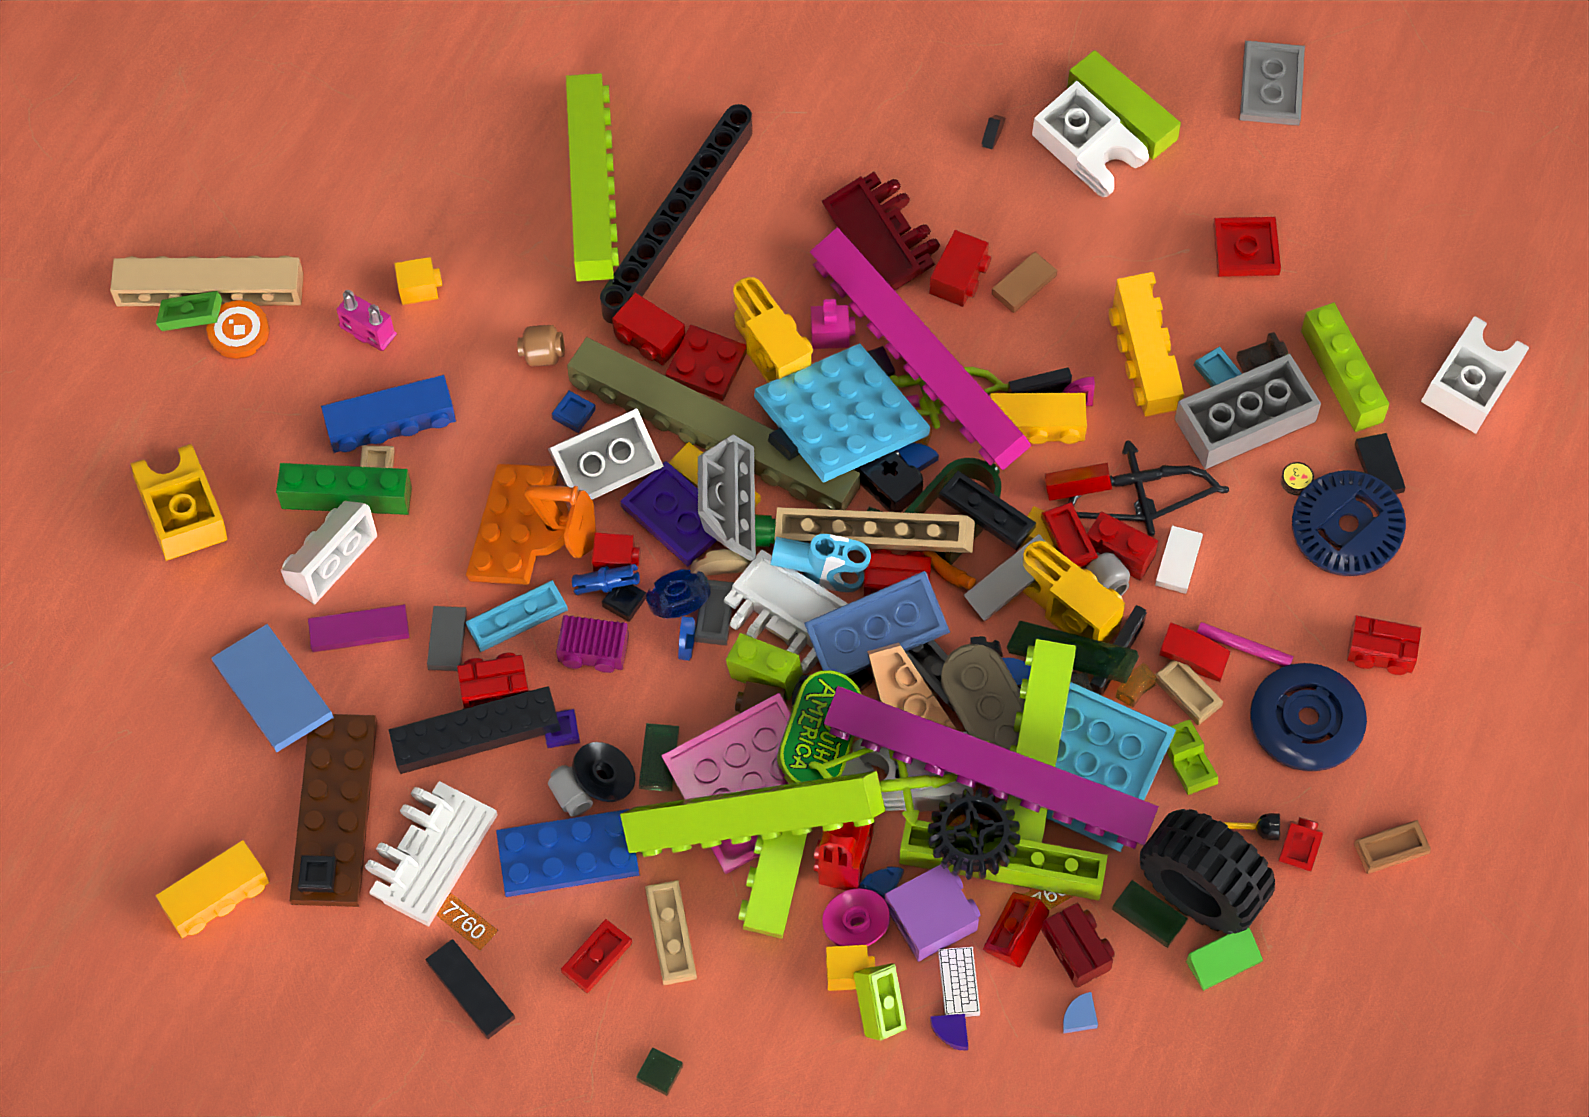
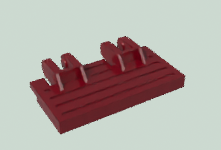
M872 172L864 178L860 176L821 202L836 226L895 291L935 265L930 256L939 249L940 243L936 238H933L912 251L909 250L928 237L931 230L928 225L923 224L901 237L902 234L911 229L900 211L907 206L910 198L906 193H900L880 205L879 203L898 192L901 184L897 179H892L880 185V179L875 172Z

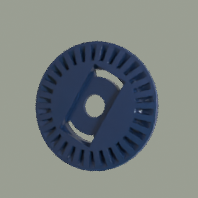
M1336 471L1315 479L1298 497L1292 515L1293 535L1297 546L1304 556L1322 570L1341 576L1365 575L1382 568L1400 549L1406 529L1404 509L1395 492L1380 479L1358 471ZM1356 498L1368 503L1378 516L1373 517L1371 510L1364 503L1357 501ZM1345 515L1355 517L1359 524L1358 528L1352 532L1342 530L1339 526L1340 518ZM1318 531H1323V533H1324L1325 537L1327 538V540H1328L1331 544H1333L1334 546H1336V547H1338V548H1341V549H1340V550L1334 549V548L1319 534Z
M1291 664L1274 671L1259 685L1251 703V726L1261 747L1276 761L1297 770L1322 771L1344 763L1358 749L1366 731V709L1361 695L1355 686L1337 671L1318 664ZM1310 687L1314 688V690H1302ZM1297 691L1290 697L1285 695L1288 692ZM1304 708H1311L1317 712L1319 719L1315 724H1304L1299 719V712ZM1327 735L1330 736V739H1329V740H1327V741H1325V742H1322V743H1317V744H1306V743H1302V741L1313 742V741L1321 740V739L1325 738Z

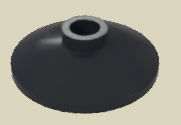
M592 742L582 746L574 756L572 764L574 777L579 786L591 797L604 802H616L624 799L632 791L635 784L634 768L627 756L618 748L603 742Z

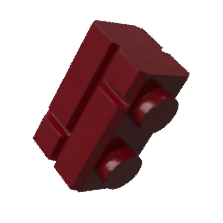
M1075 903L1062 912L1046 918L1041 929L1076 988L1109 972L1113 964L1112 957L1115 956L1110 942L1106 938L1101 940L1095 931L1097 923L1092 913L1088 909L1083 911L1079 903Z

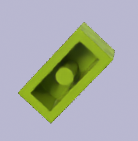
M742 633L739 634L726 658L732 679L745 684L746 681L784 688L787 700H790L797 682L803 675L799 655Z

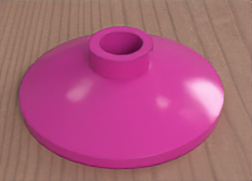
M860 888L847 890L834 897L826 906L822 917L823 929L829 940L837 946H869L878 941L886 932L890 922V911L883 897L872 890ZM856 923H862L859 926H854Z

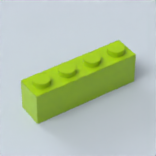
M1092 51L1069 70L1067 88L1078 81L1120 119V123L1145 145L1152 160L1178 140L1181 122L1097 51Z
M1335 302L1306 312L1301 332L1354 432L1383 423L1389 402Z
M791 830L783 831L782 836L762 840L761 835H758L754 853L760 855L757 868L750 866L746 886L751 887L752 891L749 901L742 900L738 920L744 921L743 930L783 938L807 833L792 835Z

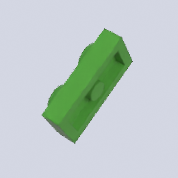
M218 291L163 299L156 324L161 331L217 323L222 297Z

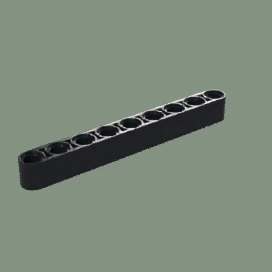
M735 104L725 111L615 271L614 279H610L600 294L602 316L608 323L613 324L612 318L635 292L643 297L752 136V112L747 106ZM650 257V259L644 260L642 258ZM628 280H635V282H633V283H628V282H626V281H628ZM619 303L620 305L611 306L610 304Z

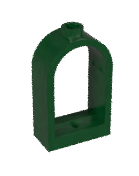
M957 459L949 463L904 513H924L939 497V492L957 471H960L969 478L983 482L994 495L1000 498L1002 487L999 477L1000 470L994 463L990 466L986 461L980 459ZM976 523L974 526V539L984 529ZM936 552L951 565L962 554L958 552Z

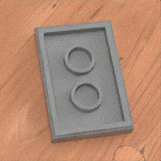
M1245 40L1239 120L1300 125L1305 46Z

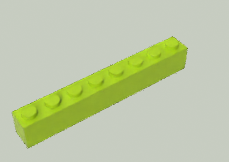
M602 73L567 75L566 91L576 281L614 279L613 266H619L618 247L612 248V242H618L617 224H611V219L616 218L615 200H609V195H615L614 176L608 177V172L614 171L613 153H607V149L613 148L611 130L606 131V126H611L610 108L604 107L605 103H610L609 85H603Z
M877 771L637 806L621 813L620 816L628 852H642L643 857L662 853L664 848H671L672 852L675 853L691 849L692 844L701 843L702 848L715 847L722 844L721 840L731 839L732 844H739L752 840L751 836L761 835L762 840L780 837L783 831L790 830L792 835H802L812 832V827L822 826L823 831H831L842 828L843 823L853 822L855 827L865 826L874 823V817L885 812Z

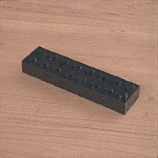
M549 686L392 728L389 729L397 768L400 774L539 737L549 732L561 731L552 693Z

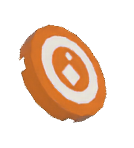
M243 300L226 302L221 305L217 323L207 324L206 327L211 346L219 351L221 355L235 359L255 354L261 345H265L270 332L268 319L263 310L258 305Z

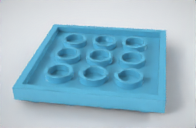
M860 343L815 362L807 368L755 388V399L779 428L781 427L798 447L800 455L823 483L920 440L930 433L928 423Z
M1070 682L1056 768L1145 800L1176 729ZM1048 810L1047 819L1116 851H1122L1124 845L1116 842L1117 835L1106 831L1103 837L1084 830L1085 823L1074 819L1071 825L1053 819V811Z

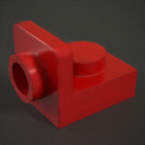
M1299 817L1298 823L1290 821L1279 861L1311 872L1324 834L1323 831L1317 829L1319 823Z

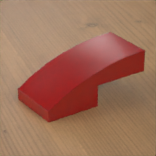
M1170 622L1159 656L1189 665L1196 674L1220 682L1231 651L1197 632Z

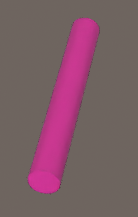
M1203 622L1200 623L1197 633L1211 640L1284 667L1291 665L1294 657Z

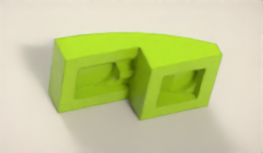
M1189 719L1170 726L1176 729V732L1169 745L1167 754L1187 795L1217 785L1218 775L1204 752V743L1191 720Z

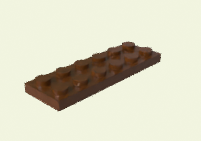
M332 714V719L308 733L290 892L291 905L359 907L377 729L376 715ZM301 855L336 857L337 863L333 892L299 891L298 881Z

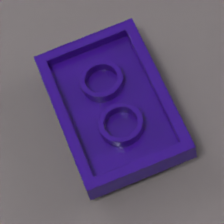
M665 461L663 463L664 467L652 472L620 501V504L628 514L688 567L717 540L704 531L698 514V488Z

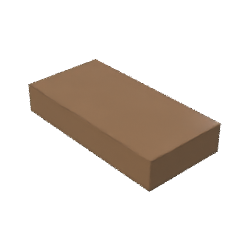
M1034 252L992 288V295L1014 313L1055 278L1057 270L1039 254Z
M1418 820L1355 840L1354 843L1367 874L1427 855L1431 851Z

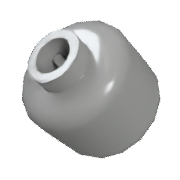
M1110 552L1096 553L1098 558L1085 565L1084 569L1091 571L1096 576L1098 582L1107 589L1111 588L1122 596L1129 588V570L1115 554Z

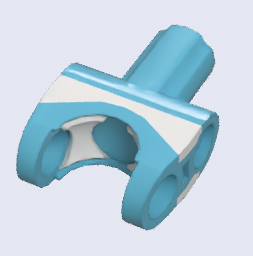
M831 534L816 535L812 539L811 544L776 537L770 565L802 571L805 577L816 584H822L827 590L854 592L863 584V570L869 565L871 553L869 548L862 542ZM852 550H858L863 553L865 560L861 563H854L848 558L847 553ZM843 572H854L858 576V581L853 584L845 583L841 578V574Z

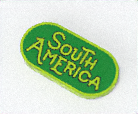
M831 670L816 672L804 681L797 693L777 754L779 769H782V772L785 774L784 778L789 784L824 779L818 770L809 768V763L816 761L823 764L847 755L850 752L854 736L850 735L848 741L829 734L831 728L824 725L838 686L861 694L858 686L849 677L840 672ZM846 762L828 768V773L832 777L841 776Z

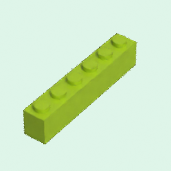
M1036 639L1035 646L1028 645L1025 665L1031 666L1029 679H1022L1019 698L1025 699L1023 712L1017 711L1013 731L1020 733L1017 746L1011 745V751L1056 767L1076 646ZM1009 795L1006 810L1013 809L1015 812V818L1012 821H1018L1020 824L1019 831L1016 832L1020 835V839L1042 843L1048 809L1041 807L1039 813L1019 806L1021 799Z
M906 820L900 848L899 864L933 869L941 865L943 858L935 859L933 850L936 847H931L928 843L929 837L932 836L928 833V825L932 822L917 820L914 825H911ZM948 826L946 831L954 830V826ZM970 830L969 834L971 833V837H975L978 845L979 834L977 835V831ZM1002 837L994 838V842L985 844L983 848L984 854L997 847ZM1020 839V843L1014 845L1017 848V854L1014 857H1009V865L1003 867L998 864L999 873L996 876L987 869L986 877L984 878L985 880L1099 901L1108 855ZM956 848L963 853L971 855L965 848ZM953 865L948 867L950 872L953 871ZM961 870L958 875L966 876V871ZM973 872L972 877L980 878L978 872Z

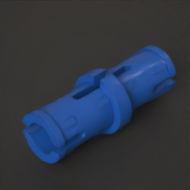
M636 564L612 569L605 566L600 567L596 572L573 575L572 587L578 586V588L574 589L576 595L600 590L607 593L616 587L639 584L640 575L639 572H633L638 570Z

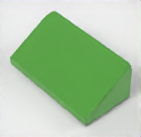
M1250 928L1236 934H1227L1189 953L1186 960L1203 991L1263 962Z

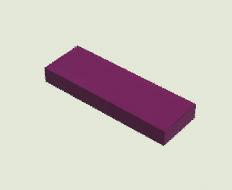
M405 604L308 618L312 652L410 638Z

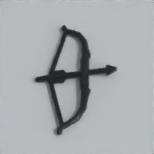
M1126 441L1122 454L1127 455L1132 473L1116 476L1110 475L1111 485L1114 487L1135 484L1138 500L1134 503L1136 515H1108L1118 520L1144 521L1148 535L1154 536L1153 519L1215 492L1228 493L1229 487L1221 486L1206 470L1190 465H1162L1160 468L1139 471L1135 456L1138 449L1131 441ZM1191 474L1203 477L1212 486L1207 490L1156 512L1154 501L1146 497L1143 482L1159 480L1168 476ZM1082 495L1070 497L1068 503L1072 502L1073 506H1075L1077 499ZM1077 512L1079 518L1096 519L1100 514Z

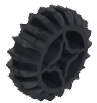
M966 788L962 792V798L952 793L949 798L950 803L942 800L939 803L940 811L932 813L931 820L933 823L928 825V833L932 835L928 840L929 846L936 847L933 850L934 858H943L941 861L943 869L953 865L954 876H957L961 870H964L968 880L972 878L973 872H978L979 877L983 880L986 877L987 869L996 876L999 873L998 864L1007 867L1010 863L1009 857H1014L1017 854V848L1014 845L1020 843V835L1016 833L1019 831L1020 824L1018 821H1012L1015 818L1014 810H1005L1007 805L1005 799L995 803L993 792L987 798L982 797V790L980 788L976 790L975 796H970ZM978 814H982V815H984V816H987V817H989L991 820L981 819V818L978 816ZM965 815L964 823L954 826V830L946 831L954 819ZM970 824H972L973 831H977V835L979 834L978 845L975 837H971V833L969 834ZM1002 837L997 847L984 854L983 848L985 844L994 842V838ZM956 848H965L971 855L963 853Z

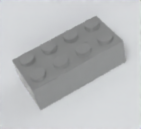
M1288 354L1178 401L1175 421L1203 468L1208 469L1316 422L1321 402L1291 354Z

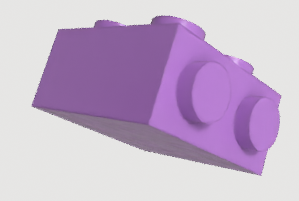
M941 865L885 893V901L890 915L918 962L938 952L939 949H944L976 932L978 929L979 917L981 915L976 903L971 898L969 900L966 899L961 890L963 889V884L959 875L954 876L953 871L950 872L948 868L943 869Z

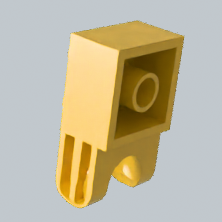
M746 277L736 282L733 288L734 302L738 307L734 313L735 326L747 343V355L766 382L769 383L776 379H781L811 366V354L813 353L811 343L805 336L801 338L796 331L797 327L792 316L789 313L784 314L762 282L755 277Z
M192 444L178 448L180 463L170 473L159 474L152 471L145 460H139L130 464L135 483L166 561L228 540L222 515Z
M1035 541L1026 547L1023 553V566L1035 581L1023 590L1024 594L1046 610L1045 618L1095 657L1120 631L1125 607L1122 597L1115 590L1104 587L1098 582L1096 576L1091 571L1081 569L1049 543Z

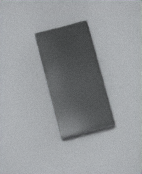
M703 579L694 636L695 642L727 646L732 607L724 602V598L732 590V585L735 582Z
M433 606L427 659L428 670L458 671L457 666L462 663L467 617L466 607Z

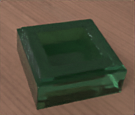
M652 1047L636 1076V1080L668 1096L684 1066L683 1062Z

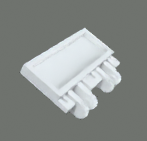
M761 550L757 554L756 559L749 564L732 585V590L724 598V602L734 609L737 608L743 599L746 600L733 616L730 626L738 630L755 611L759 616L748 628L747 636L756 639L766 628L788 643L796 632L799 633L787 651L799 655L806 644L812 647V650L801 663L803 673L807 674L819 660L804 623L848 603L796 570L770 565L772 555Z
M440 781L432 791V794L419 787H414L411 792L412 797L416 801L434 809L430 815L406 804L400 809L403 816L425 827L426 830L424 831L411 825L397 849L382 842L376 847L377 852L382 857L398 864L397 869L393 871L373 860H368L365 868L370 873L391 884L389 887L376 880L369 892L370 895L428 927L498 815L497 810Z

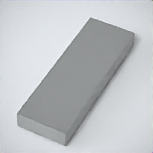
M1040 534L964 594V597L984 621L989 619L1035 581L1023 566V553L1026 547L1035 541L1046 542Z

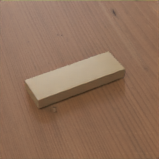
M679 881L645 886L663 985L697 979Z

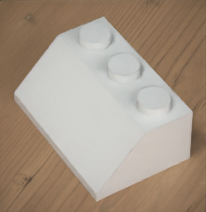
M638 409L626 412L548 448L564 485L572 488L578 486V490L586 491L591 499L664 467Z
M344 501L338 508L332 509L317 531H312L306 537L304 545L297 553L291 554L284 561L281 573L285 584L315 605L377 537L370 507L365 503Z

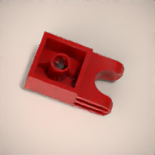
M853 822L843 823L842 828L823 831L822 838L818 839L814 852V859H816L814 871L819 872L820 885L845 891L859 888L874 834V823L855 827Z

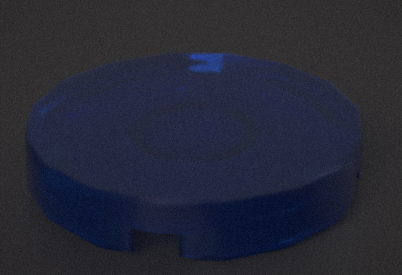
M681 569L660 577L654 583L655 588L652 591L648 590L646 601L650 611L655 616L677 618L688 615L705 604L711 594V586L703 572L697 571L696 574L691 573L690 569Z

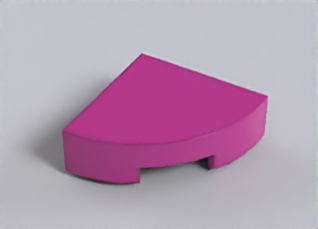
M1094 377L1078 379L1070 383L1062 393H1085L1086 406H1093Z

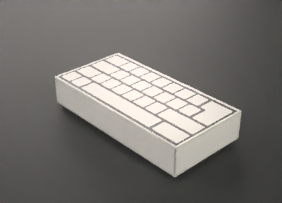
M973 947L939 949L938 956L945 1015L965 1014V1017L980 1016Z

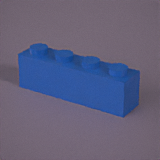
M444 375L321 406L333 453L340 451L350 452L362 445L371 443L381 444L391 438L402 435L412 436L418 433V431L430 428H443L449 423L456 422Z

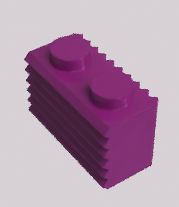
M563 615L556 649L558 662H562L564 666L573 669L581 668L582 665L594 666L596 670L604 673H611L614 669L623 670L629 639L628 624L618 621L613 622Z

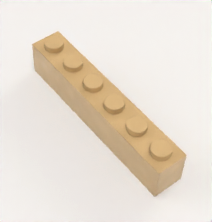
M129 256L126 258H114L110 291L116 306H160L163 299L218 291L222 297L221 305L235 300L250 301L258 306L301 305L303 270L299 257L280 256L278 258H262L259 256H249L248 258H231L228 256H219L217 258H200L197 256H189L187 258H169L165 256L137 258Z
M777 507L775 539L776 537L811 544L812 539L816 535L831 534L862 542L870 549L973 553L975 521L967 515Z

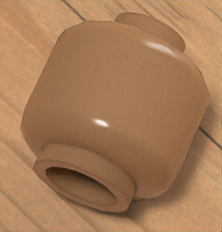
M553 325L529 326L524 330L523 338H518L519 356H524L527 364L533 367L555 365L559 357L564 356L563 334L558 332Z

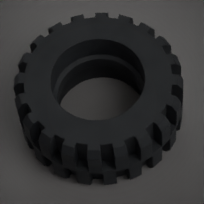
M1179 809L1169 813L1140 852L1141 869L1144 870L1147 880L1152 882L1153 888L1158 893H1161L1171 905L1173 904L1180 909L1179 911L1184 915L1195 919V922L1201 925L1205 924L1217 932L1221 930L1225 934H1236L1245 931L1250 927L1275 891L1274 873L1272 868L1268 867V862L1264 856H1260L1257 852L1258 850L1252 844L1246 842L1243 839L1244 837L1237 831H1232L1225 823L1212 819V816L1205 813L1199 814L1196 810Z

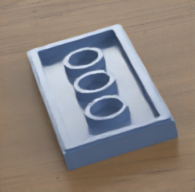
M925 571L804 623L822 670L837 671L847 677L871 667L867 651L900 643L906 652L950 633Z
M268 624L211 658L214 665L276 752L333 718L328 706Z

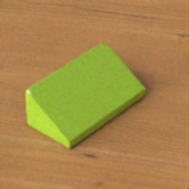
M890 963L854 972L865 1036L881 1041L906 1030L895 964Z

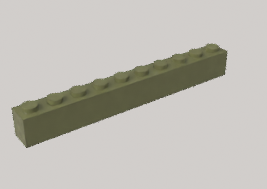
M588 337L585 338L567 365L569 381L576 388L582 391L588 390L598 395L605 403H614L624 408L626 412L638 409L640 416L650 421L657 429L661 431L668 430L678 435L685 443L696 444L707 451L734 434L754 446V474L760 476L765 483L771 486L778 485L788 490L796 499H805L815 504L819 509L846 510L860 489L859 472L851 470L823 483L801 455L788 460L768 442L769 434L775 430Z

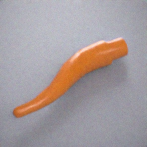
M920 551L925 557H932L931 566L946 581L968 590L976 585L975 578L948 563L935 551Z

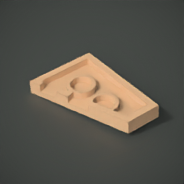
M900 643L867 651L880 702L956 730Z

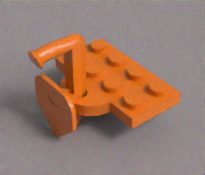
M497 464L466 577L470 582L529 585L536 556L549 555L559 550L565 544L574 558H581L594 548L596 533L594 503L588 493L584 490H578V486L573 488L556 486L560 472L555 466ZM564 501L570 502L571 508Z

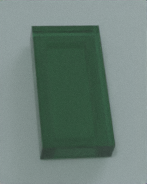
M646 723L639 789L673 792L674 780L662 759V755L678 747L679 726Z
M1133 880L1112 907L1113 911L1167 948H1169L1188 921L1187 917Z

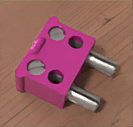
M345 290V293H343L344 300L336 309L340 321L338 325L354 335L359 341L384 351L397 335L393 328L391 315L380 310L375 304H370L354 295L351 290Z

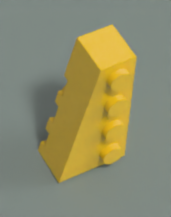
M1154 272L1117 279L1113 306L1109 308L1110 323L1112 327L1117 326L1119 333L1117 334L1120 353L1125 352L1126 355L1125 370L1128 379H1133L1135 388H1133L1134 400L1137 406L1142 407L1145 417L1177 410L1178 401L1184 398L1175 355L1168 356V353L1171 352L1168 328H1161V311L1163 310L1160 297L1154 298L1152 293L1153 286L1156 284Z

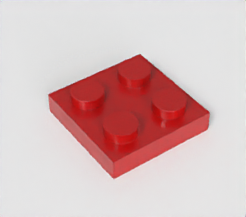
M1276 217L1214 218L1213 228L1218 277L1280 275L1281 263Z
M690 324L665 376L696 392L723 401L747 354V345Z

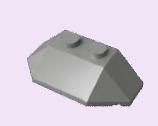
M733 434L698 456V514L706 533L750 561L756 559L754 446Z

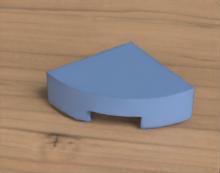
M1091 992L1080 995L1068 1006L1063 1020V1033L1096 1029L1098 1027Z

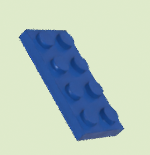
M629 809L496 830L505 896L512 897L640 876L636 853L628 852L620 816L621 813Z

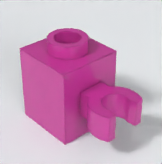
M836 299L823 300V306H811L812 348H849V337L855 335V317H849L848 305H836Z

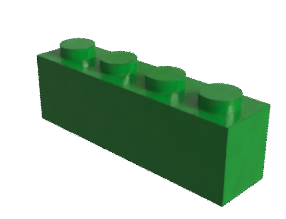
M280 463L276 493L282 509L331 511L334 508H338L344 501L365 503L370 507L371 513L409 515L412 485L408 469Z

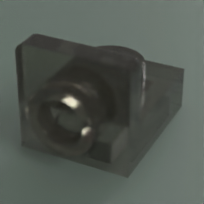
M1275 332L1268 334L1265 343L1237 352L1236 359L1243 373L1288 355V349L1282 340L1279 341Z

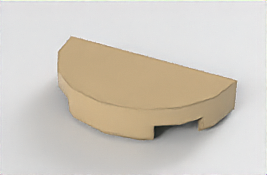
M730 549L709 551L706 553L707 558L700 561L696 558L692 562L691 575L696 577L742 573L752 561Z

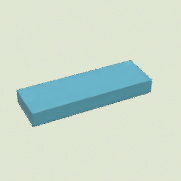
M551 580L465 623L479 651L483 652L568 611V608L554 581Z

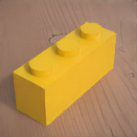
M990 393V398L1024 434L1029 442L1043 444L1045 442L1061 441L1065 444H1074L1078 441H1085L1087 429L1085 393Z
M242 840L155 896L181 938H184L187 935H195L202 931L206 923L215 917L227 915L235 908L237 903L245 898H252L260 894L264 890L265 885L269 884L263 868L244 840Z

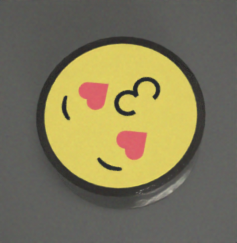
M1301 462L1288 464L1281 476L1283 489L1292 495H1300L1314 481L1312 469Z

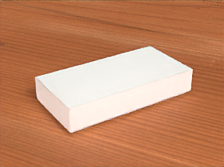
M1176 526L1171 527L1155 586L1184 594L1187 593L1202 541V533Z

